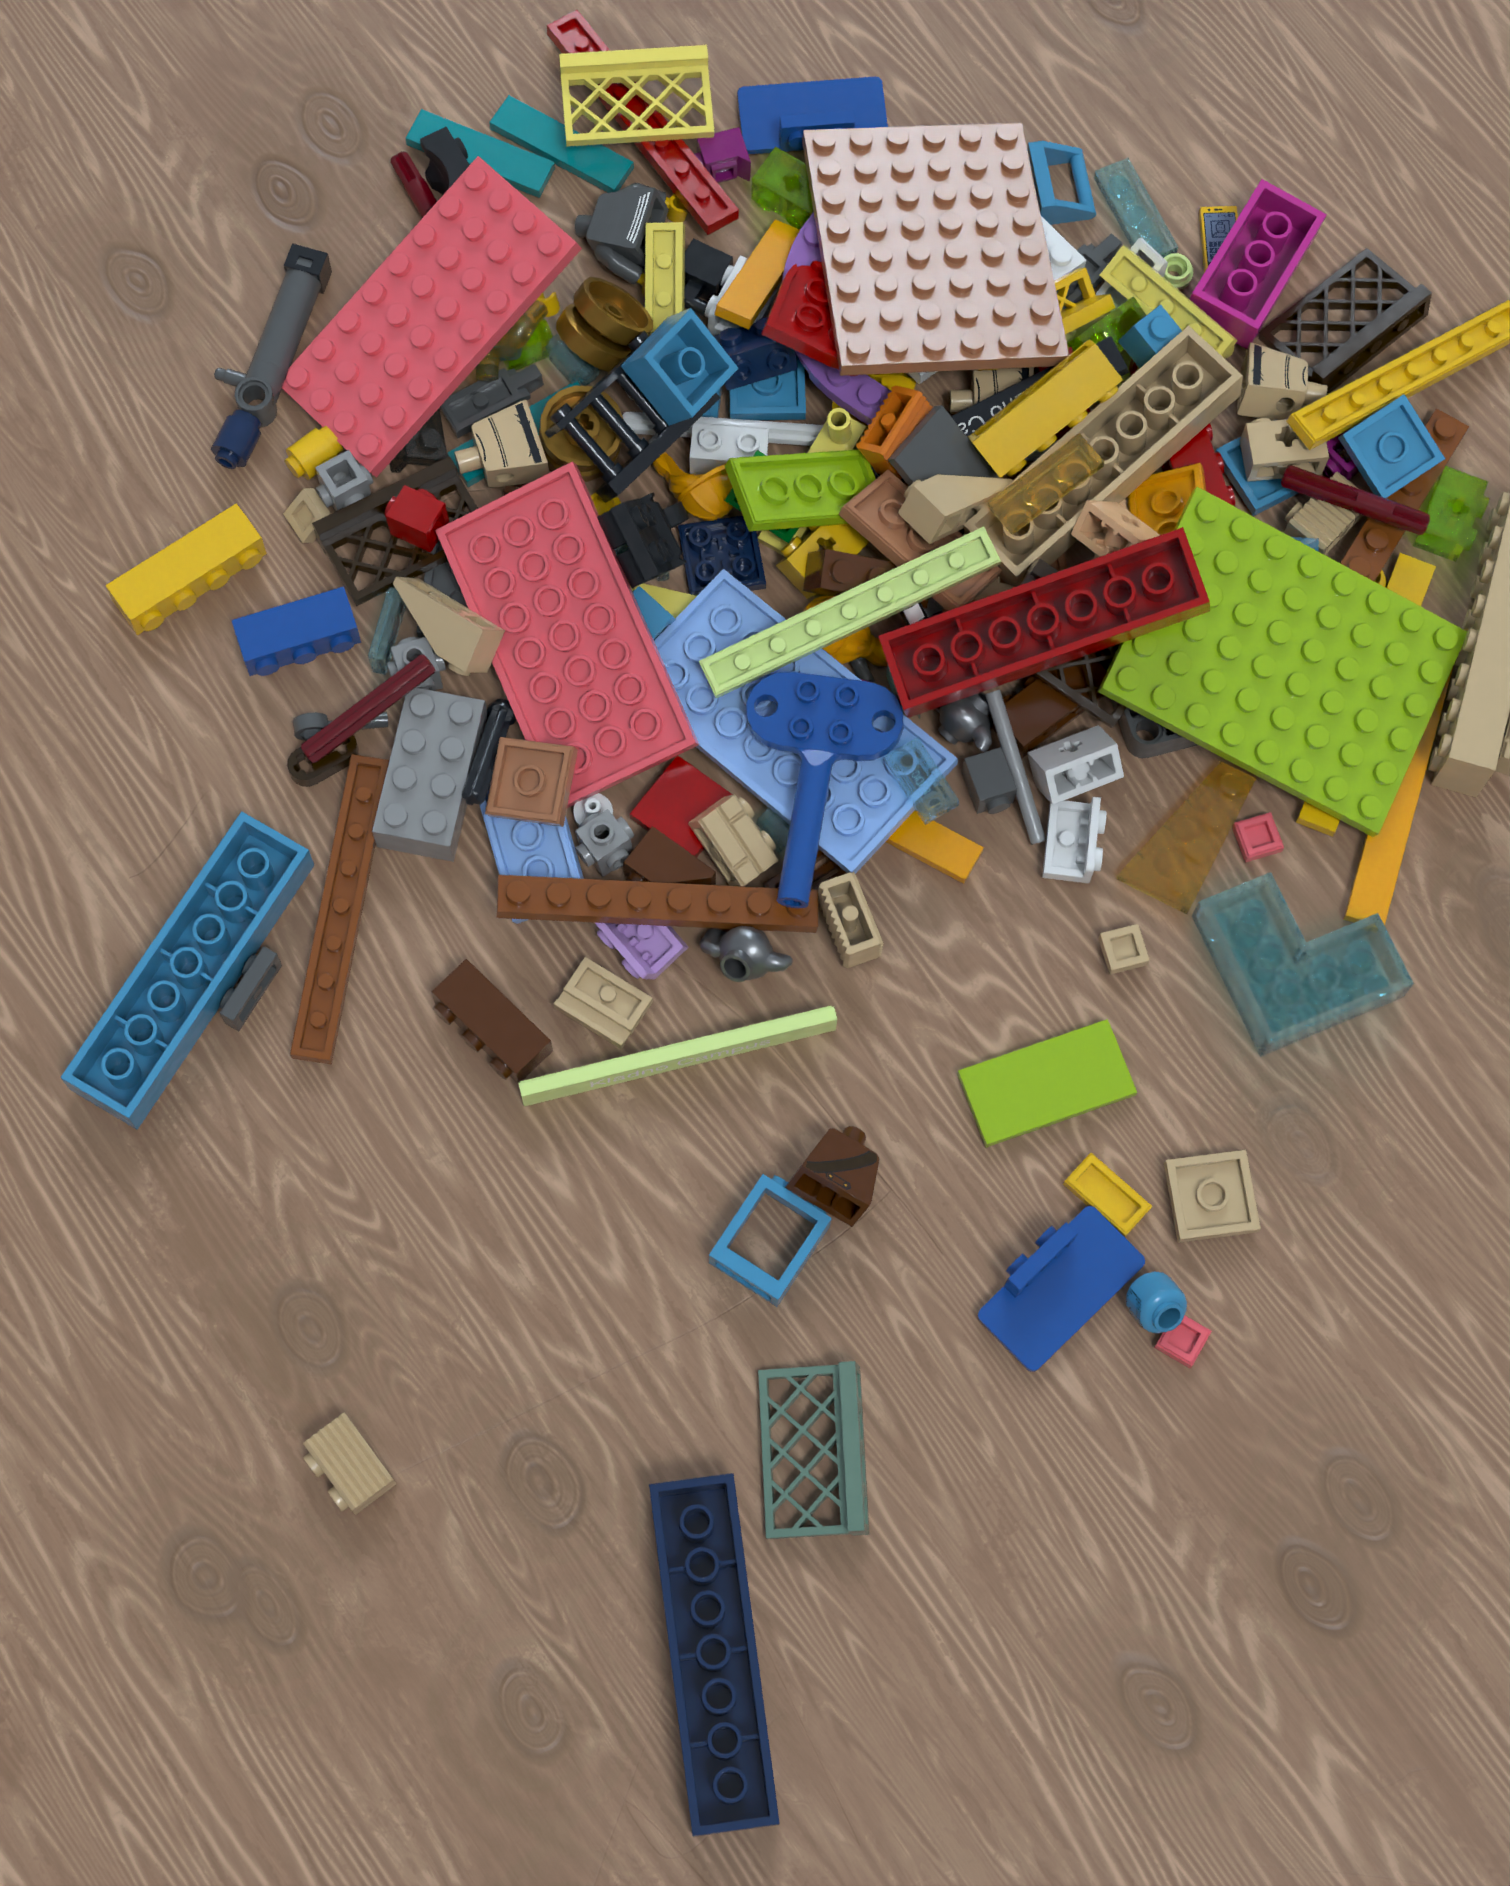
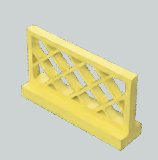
M707 45L559 54L566 147L714 137ZM687 78H701L702 87L693 97L679 87ZM658 80L667 88L655 99L642 89L648 81ZM612 83H622L630 89L620 101H617L605 91ZM585 85L593 92L581 104L570 95L569 86ZM672 92L686 102L676 115L662 105ZM635 95H638L650 105L639 117L625 107ZM598 97H601L613 107L603 119L588 109ZM702 97H703V104H704V105H702L700 102H698ZM571 106L576 109L572 114H571ZM694 108L705 117L706 126H689L682 118ZM655 110L670 120L664 128L653 129L645 121ZM619 112L633 123L626 131H616L608 125ZM581 115H584L596 125L589 133L573 134L572 125Z

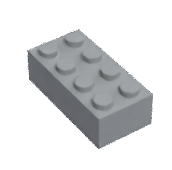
M417 687L405 695L372 830L378 848L454 862L467 808L466 799L462 797V791L488 719L485 700Z

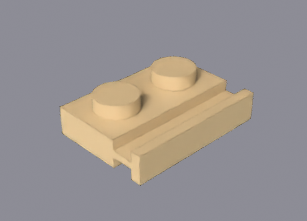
M584 957L564 987L562 994L553 1005L554 1009L622 1050L626 1040L633 1033L653 1003V998L587 957Z

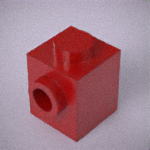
M406 485L403 486L397 497L393 496L390 499L385 510V517L391 535L430 553L439 540L435 530L450 523L444 502L437 500L427 490H415Z

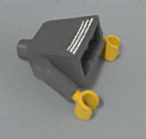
M633 183L616 192L603 193L599 196L593 215L577 216L575 232L578 237H586L587 242L595 252L596 259L614 274L633 285L636 282L641 284L642 294L645 297V274L643 269H645L646 223H665L666 216L672 222H684L687 212L684 210L686 209L675 194L668 198L666 197V192L640 183Z

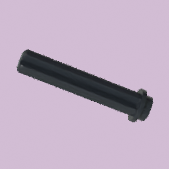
M497 699L489 704L486 709L488 719L462 791V797L471 806L473 804L481 805L484 802L492 780L500 737L506 738L510 725L516 721L508 700Z

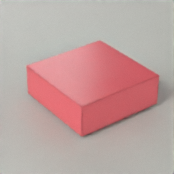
M1271 812L1235 822L1232 826L1245 863L1280 853L1284 849Z
M1184 1315L1182 1322L1175 1329L1162 1332L1154 1348L1184 1366L1191 1368L1212 1331Z

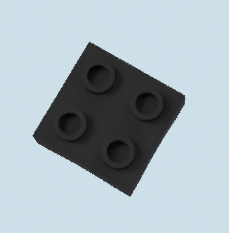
M447 127L420 139V145L426 156L430 159L428 168L425 171L426 180L433 190L438 191L442 195L469 167V163L466 160L468 153L459 137L454 139Z

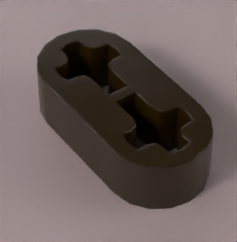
M352 735L342 743L343 745L347 744V752L341 755L338 751H331L327 756L313 764L305 756L301 747L296 749L289 756L287 763L292 780L302 787H310L348 767L351 754L358 755L359 752L355 736ZM306 760L308 764H312L313 772L306 774L304 770L299 771V763Z

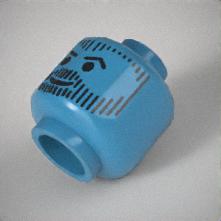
M1154 1271L1143 1274L1130 1285L1126 1294V1305L1129 1312L1140 1326L1150 1333H1162L1175 1329L1182 1322L1187 1311V1300L1184 1293L1172 1278L1163 1272Z

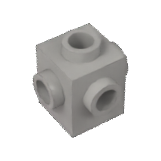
M350 450L315 467L320 484L315 489L327 508L332 506L336 512L371 495L369 485L374 483L372 476L361 463L358 465Z
M408 637L401 640L398 645L390 647L394 660L387 663L390 676L394 675L419 655L424 654L431 661L436 671L417 688L433 691L443 688L440 671L446 670L444 659L436 655L426 637Z
M608 809L601 814L595 813L588 816L575 831L579 845L575 847L578 855L587 867L594 865L602 878L624 866V861L633 851L631 838L634 837L633 831L622 817L616 820Z

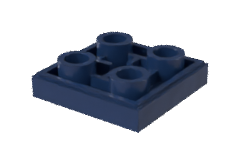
M743 516L678 525L683 560L687 561L684 567L689 594L698 596L723 569L750 591L766 589V579L757 531L748 530Z

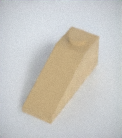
M938 474L924 481L916 480L905 491L904 497L906 499L898 514L931 544L963 529V524L1013 480Z
M395 577L394 587L436 655L449 662L448 668L464 676H469L470 673H487L505 630L419 578Z

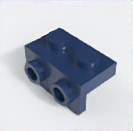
M768 317L761 318L756 323H753L749 330L743 327L728 328L721 331L720 334L714 335L715 339L738 367V370L724 383L727 390L795 371L798 368L795 350L761 334Z

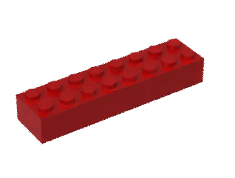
M1182 527L887 632L878 637L906 716L910 718L1210 612V601L1184 528Z

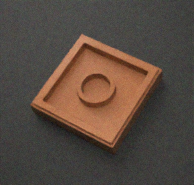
M500 737L485 814L489 817L563 827L578 749L573 746Z

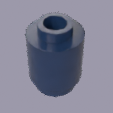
M234 410L232 415L226 417L211 447L215 460L228 469L245 467L261 436L259 430L262 425L261 421L246 411Z

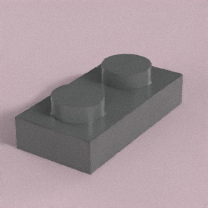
M263 946L258 955L253 954L247 960L242 970V980L236 989L232 987L226 992L220 1003V1008L222 1009L220 1015L226 1025L238 1032L240 1031L282 967L277 953Z

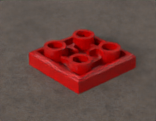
M677 755L631 811L630 819L647 831L653 826L697 858L705 848L689 826V821L707 810V808L721 798L733 794Z

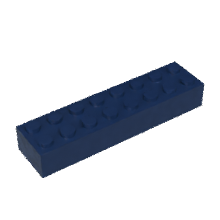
M734 1473L649 1484L692 1836L697 1837L779 1825Z

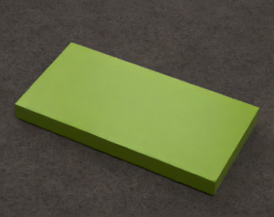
M859 450L729 458L725 464V469L749 531L849 524L838 515L842 507L876 480L870 463Z
M1108 1019L972 1065L957 1072L985 1148L1131 1098L1137 1094L1136 1087Z

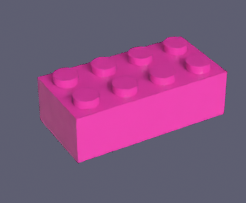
M1261 179L1192 292L1190 300L1238 340L1236 344L1248 349L1249 343H1253L1316 238L1327 214Z

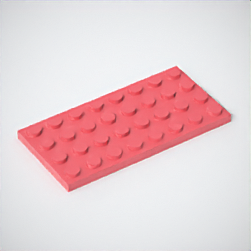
M477 156L289 367L282 389L322 427L327 426L336 435L337 441L346 450H350L353 457L377 478L582 248L491 166Z
M573 461L435 530L468 608L505 630L492 664L525 740L573 746L578 749L567 808L575 805L578 801L609 789L699 745L624 571L616 557V553L612 549L597 518L599 516L584 480Z

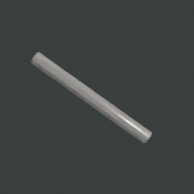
M997 690L987 693L985 696L999 742L1017 787L1016 797L1030 843L1032 845L1045 841L1044 831L1001 691Z

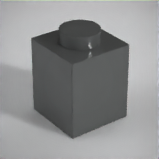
M1002 748L964 758L961 773L976 814L988 811L989 814H996L1008 809L1011 803L1014 802L1017 787Z

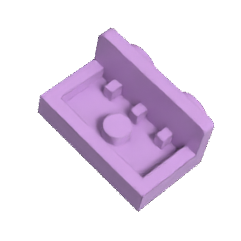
M595 923L599 928L597 931L599 938L609 948H616L625 958L622 960L623 966L637 979L639 977L642 979H656L689 948L671 926Z

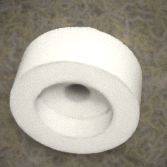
M598 793L576 802L573 813L577 827L579 828L582 821L592 814H601L608 809L613 815V808L609 799Z

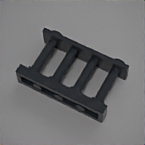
M645 330L627 345L631 352L572 407L565 403L550 417L554 424L544 432L548 438H551L564 428L603 473L601 478L605 482L595 492L605 503L621 494L721 398L715 393L692 418L669 426L621 367L650 336ZM615 380L654 424L652 429L656 434L649 441L644 437L640 439L601 394ZM589 404L629 449L627 454L631 458L622 466L619 462L614 463L575 419Z

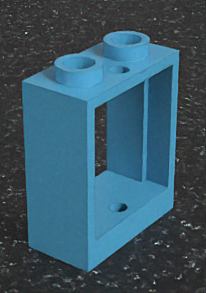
M762 1174L710 1252L708 1263L778 1307L830 1228L832 1218L824 1210L786 1189L785 1187L788 1182L776 1175L770 1179ZM765 1193L815 1225L779 1281L729 1249Z

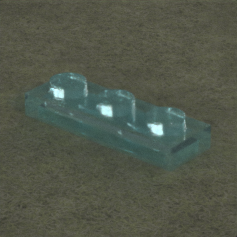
M1129 158L1096 170L1094 180L1131 247L1138 238H1143L1163 258L1169 254L1177 253L1178 245Z

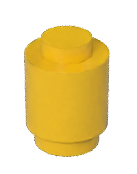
M327 426L319 430L314 428L286 449L288 458L284 461L296 478L303 476L305 479L310 480L317 475L315 467L338 456L343 451V447L337 441L336 435Z

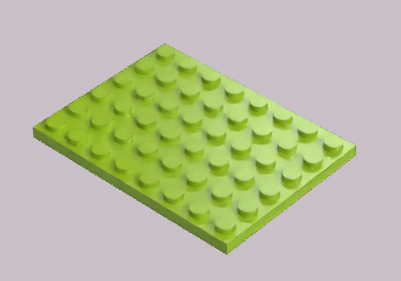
M1196 487L1192 491L1174 530L1184 528L1210 601V612L1120 643L1098 692L1372 837L1378 835L1463 646L1467 631L1207 491Z

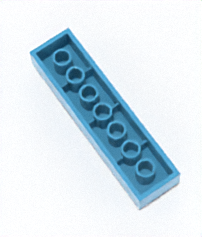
M241 811L60 1077L66 1086L74 1093L138 1130L220 1008V1003L226 992L234 987L242 975V970L247 960L253 954H256L314 867L310 851Z

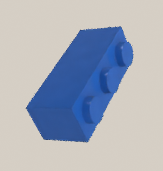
M344 586L231 620L249 676L256 674L260 676L275 673L279 667L292 663L306 664L316 659L318 655L328 652L342 653L350 650L355 644L361 643Z

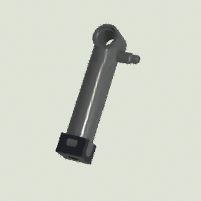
M292 243L284 263L285 277L247 374L217 368L214 373L215 379L223 381L225 384L236 386L234 396L238 409L257 417L262 423L260 428L271 424L277 416L276 403L288 369L292 364L318 294H324L332 273L328 253ZM253 400H263L259 405H249Z

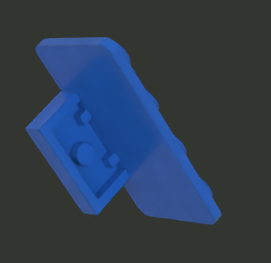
M876 76L743 86L737 91L741 134L748 154L804 150L802 143L803 130L888 127L882 80Z
M1093 1206L1085 1207L1069 1224L1066 1222L1058 1230L1053 1226L1049 1227L1035 1242L1039 1249L1029 1258L1024 1254L1020 1255L1007 1268L1006 1272L1010 1277L1005 1285L978 1312V1320L1030 1372L1037 1371L1145 1265L1144 1256Z

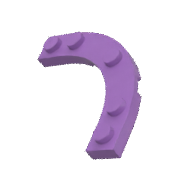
M814 212L800 229L791 246L785 264L783 279L795 264L798 267L801 265L810 266L812 261L822 262ZM795 351L796 356H798L802 365L808 371L811 381L828 398L865 424L869 425L872 423V418L876 417V412L880 411L879 406L884 404L883 400L888 398L887 394L892 392L868 375L840 376L838 369L829 367Z

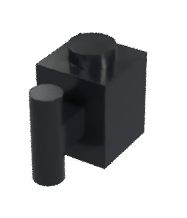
M693 238L687 250H685V309L692 308L696 314L705 317V310L710 298L713 295L718 296L723 288L721 281L729 265L733 266L732 256Z

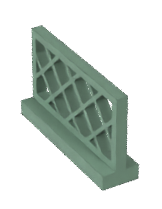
M856 1361L839 1362V1365L758 1370L766 1539L848 1534L853 1536L870 1535L860 1366ZM833 1375L834 1391L823 1404L805 1390L817 1376ZM807 1377L801 1385L793 1379ZM787 1379L797 1388L781 1407L769 1397V1380ZM802 1393L818 1407L816 1412L803 1426L786 1413ZM833 1401L835 1416L827 1409ZM770 1404L777 1410L771 1418ZM823 1413L835 1422L836 1433L825 1446L808 1432ZM782 1415L799 1429L783 1449L771 1439V1428ZM804 1435L821 1449L805 1469L788 1454ZM835 1443L837 1445V1457L829 1451ZM772 1446L780 1452L773 1460ZM825 1455L829 1456L838 1465V1476L827 1488L810 1474ZM784 1457L801 1471L785 1491L773 1481V1470ZM806 1477L823 1491L807 1511L790 1496ZM838 1485H839V1500L832 1494V1491H833ZM774 1488L781 1494L775 1503ZM827 1497L840 1507L841 1525L823 1526L812 1516ZM787 1499L803 1516L792 1528L776 1529L775 1512ZM809 1519L817 1527L802 1526Z

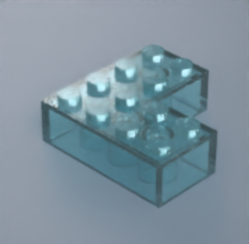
M1271 872L1199 901L1192 914V918L1260 1057L1401 999L1414 985L1378 913L1306 942Z

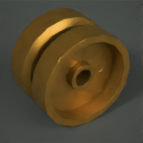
M589 277L583 281L574 294V304L571 303L565 307L556 321V331L569 349L584 361L607 372L611 371L631 352L627 345L644 330L649 335L653 330V320L638 300L612 282L596 277Z
M575 385L560 390L547 402L541 414L539 438L551 471L573 461L577 465L584 482H589L600 478L603 473L564 428L551 438H548L544 433L554 424L550 417L565 403L572 407L592 388V386ZM602 392L601 394L623 418L618 404L607 393ZM589 404L575 419L615 463L621 451L622 441Z

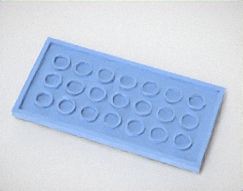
M723 569L654 642L699 742L696 748L790 825L801 757L796 753L767 747L753 735L747 721L746 707L751 690L763 678L776 672H799L852 680L860 679L825 650L820 649L716 698L699 661L786 620ZM769 700L762 701L757 705L755 711L761 716H770L776 712L777 705ZM904 714V730L899 743L887 755L872 761L840 760L832 766L818 849L847 873L855 872L856 874L920 805V802H923L921 797L933 785L936 788L958 764L957 757ZM887 716L878 717L873 722V727L879 732H888L895 725L894 720ZM915 751H919L922 756L921 760L917 759L914 754ZM911 756L913 758V766L904 768L901 765L902 757ZM923 761H924V762L926 763V765L928 766L927 768H925V766L923 765V763H922ZM920 765L928 779L916 790L908 776Z

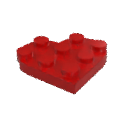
M812 261L810 266L801 265L798 267L795 264L787 272L781 283L761 334L839 370L822 262Z

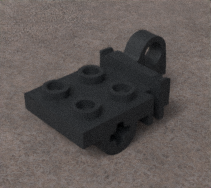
M653 492L642 498L623 502L597 517L612 549H616L626 543L629 547V550L616 557L631 588L653 580L687 563L686 560H682V551L671 531V528L690 519L681 501L662 510L659 502H654L653 497L655 494Z

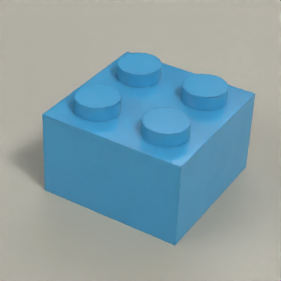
M692 308L667 317L621 365L623 370L669 426L692 418L738 370L737 365Z

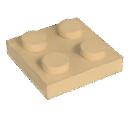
M1246 1150L1170 1159L1164 1162L1178 1243L1259 1232L1261 1228Z

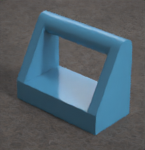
M1047 141L1029 142L1027 151L1041 216L1050 225L1094 218L1096 211L1083 150ZM1071 164L1079 203L1055 199L1048 166Z

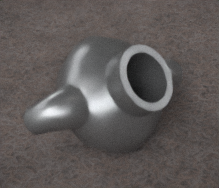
M983 692L935 708L940 713V723L942 724L938 730L950 743L956 745L958 741L962 743L975 741L978 749L983 752L988 750L992 743L991 722L989 719L991 712Z
M739 926L728 932L711 928L699 942V946L704 953L712 957H719L723 974L735 982L763 977L768 971H784L793 963L789 955L773 952L772 945L766 934L762 930H757L753 927Z

